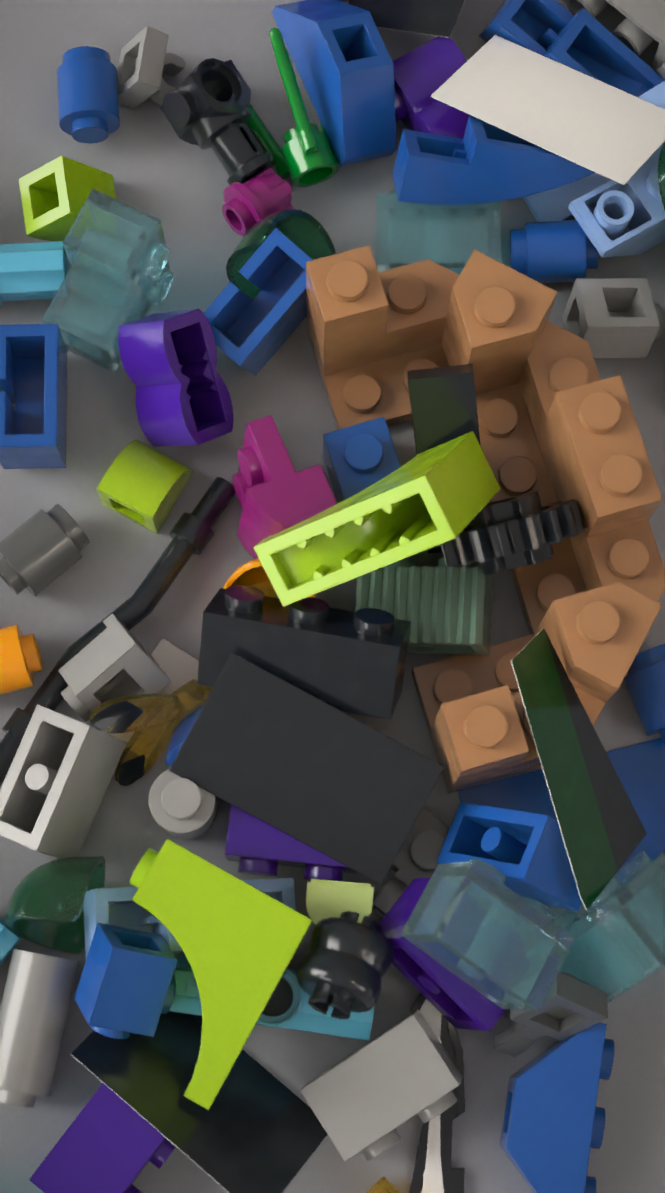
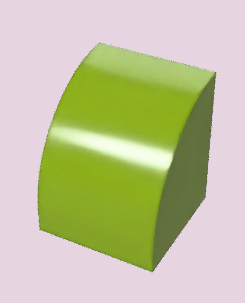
M60 156L19 179L27 236L46 241L75 242L104 237L121 230L113 174Z
M134 440L115 458L96 489L103 506L158 534L194 470L141 441Z

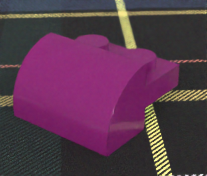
M272 415L247 423L243 447L237 450L238 473L233 474L234 489L243 508L237 537L244 549L254 559H258L253 547L261 540L294 526L336 505L337 502L321 465L299 472L295 471Z

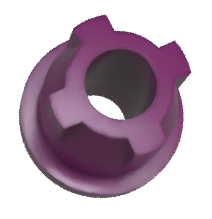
M266 167L245 183L234 182L224 189L223 198L225 204L222 206L224 218L231 229L238 235H247L254 240H260L270 232V225L294 208L291 204V193L293 190L288 181H284L279 175L274 173L271 167Z

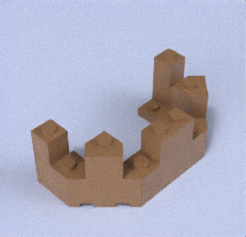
M367 245L306 262V329L337 430L381 417L385 418L387 427L411 421L412 413L407 371L473 364L480 444L501 488L490 502L538 491L542 505L574 499L578 501L585 531L580 532L577 536L553 543L554 554L551 555L552 559L534 565L510 569L530 635L490 646V655H457L412 668L411 674L439 764L444 766L442 776L449 794L542 767L511 660L543 628L594 726L605 703L619 689L662 607L659 600L665 591V568L649 519L663 499L621 375L601 380L589 342L548 321L558 293L557 291L475 249L460 275L429 259L378 272L371 247Z

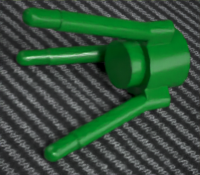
M272 28L269 31V37L296 127L284 134L285 145L281 149L250 104H248L247 109L252 116L247 124L265 150L271 152L277 163L274 166L277 174L282 179L291 176L294 186L297 187L316 185L337 173L338 160L321 122V131L318 130L316 124L309 122L281 31L278 28Z

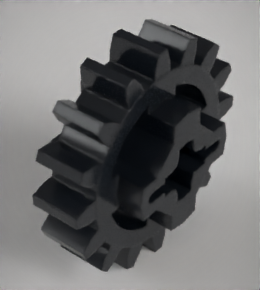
M538 491L489 502L455 539L442 543L441 547L448 567L454 565L463 566L479 561L482 564L484 575H490L552 559L551 555L554 554L553 543L577 536L580 532L585 531L577 500L556 501L542 505Z

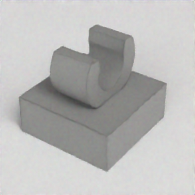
M146 26L121 48L117 71L120 105L134 110L148 98L162 105L165 95L177 89L168 85L163 80L162 73L174 77L185 68L186 62L174 53H166L168 34Z

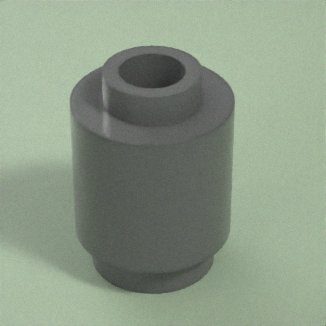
M56 504L47 513L40 509L0 542V577L17 595L27 588L34 596H37L82 558L79 551L87 546L90 541L76 521L59 504Z

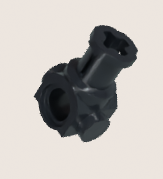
M215 58L205 59L199 63L176 90L170 91L165 95L160 109L178 137L187 143L198 145L204 150L212 148L230 176L227 180L229 185L234 182L243 184L266 167H271L272 169L277 163L271 152H264L247 125L252 116L247 109L251 99V90L232 60L223 62Z

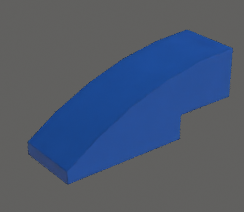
M505 0L479 35L486 42L494 35H497L636 97L641 96L665 81L584 8L575 15H572L556 0Z
M469 116L463 139L403 129L392 175L397 199L400 202L431 205H466L530 196L562 187L595 174V172L476 117Z

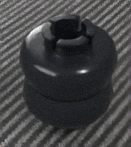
M350 911L342 912L340 918H325L317 923L310 939V952L297 970V981L301 989L310 995L308 1004L325 1015L329 1006L334 1007L331 1017L337 1019H349L351 1012H367L375 1006L380 997L381 978L389 969L394 957L390 941L380 934L382 931L381 925L365 915L362 924L358 923L360 913Z

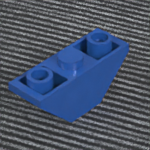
M304 0L275 6L272 15L281 31L285 44L340 166L393 155L397 149L394 64L370 11L339 0Z
M599 1022L563 1041L558 1040L509 1077L500 1146L533 1193H596V1178L587 1176L590 1148L600 1149L603 1141L605 1108L596 1106L599 1079L609 1080L615 1048L614 1040L605 1038L607 1025L605 1023Z

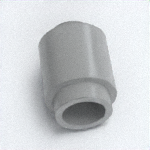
M168 769L155 779L150 788L148 797L150 812L157 824L167 834L179 839H191L204 834L213 825L218 813L217 796L198 787L191 780L182 778Z

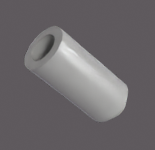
M13 949L0 1007L1 1103L34 1108L36 1096L50 1097L79 961Z

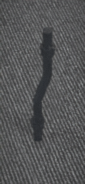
M216 477L192 513L185 512L182 514L169 532L172 541L135 593L108 616L113 613L130 631L152 613L193 554L200 555L214 536V532L211 529L236 494L234 486L221 477ZM107 617L67 648L24 710L16 708L3 726L2 730L6 735L0 742V787L5 780L37 704L55 711L63 699L61 692L68 684L58 670L107 628L103 623Z

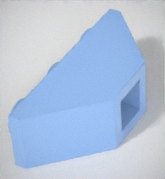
M665 150L648 159L625 185L610 180L570 202L568 209L602 258L641 255L665 241Z

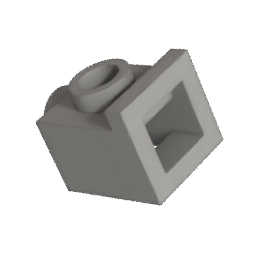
M576 278L561 318L565 330L589 342L594 358H647L653 342L660 339L663 330L662 308L658 303H654L647 278Z
M113 613L103 621L107 628L58 670L68 684L61 692V695L84 721H88L93 715H96L111 704L125 700L141 709L172 682L149 651ZM118 722L113 724L108 729L112 731Z

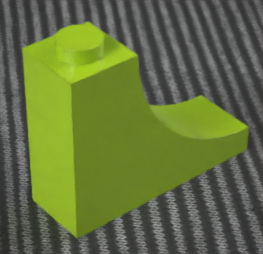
M471 431L417 454L406 464L366 489L294 526L264 538L253 548L284 607L455 539L501 488L474 432Z
M166 839L160 852L151 847L147 849L134 870L129 883L138 888L132 900L153 914L169 930L184 951L194 973L201 1000L202 1038L198 1061L184 1096L209 1110L310 927L312 920Z

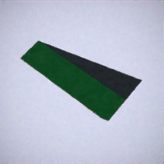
M543 628L511 660L580 899L586 910H588L647 833Z

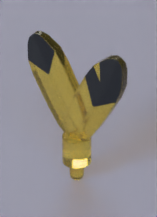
M192 679L171 694L152 693L122 696L110 699L94 709L89 720L97 729L109 734L134 732L127 742L115 769V780L120 785L127 786L143 777L153 766L170 740L174 729L181 720L182 713L187 714L207 700L206 693L212 690L213 687L199 685L195 679Z

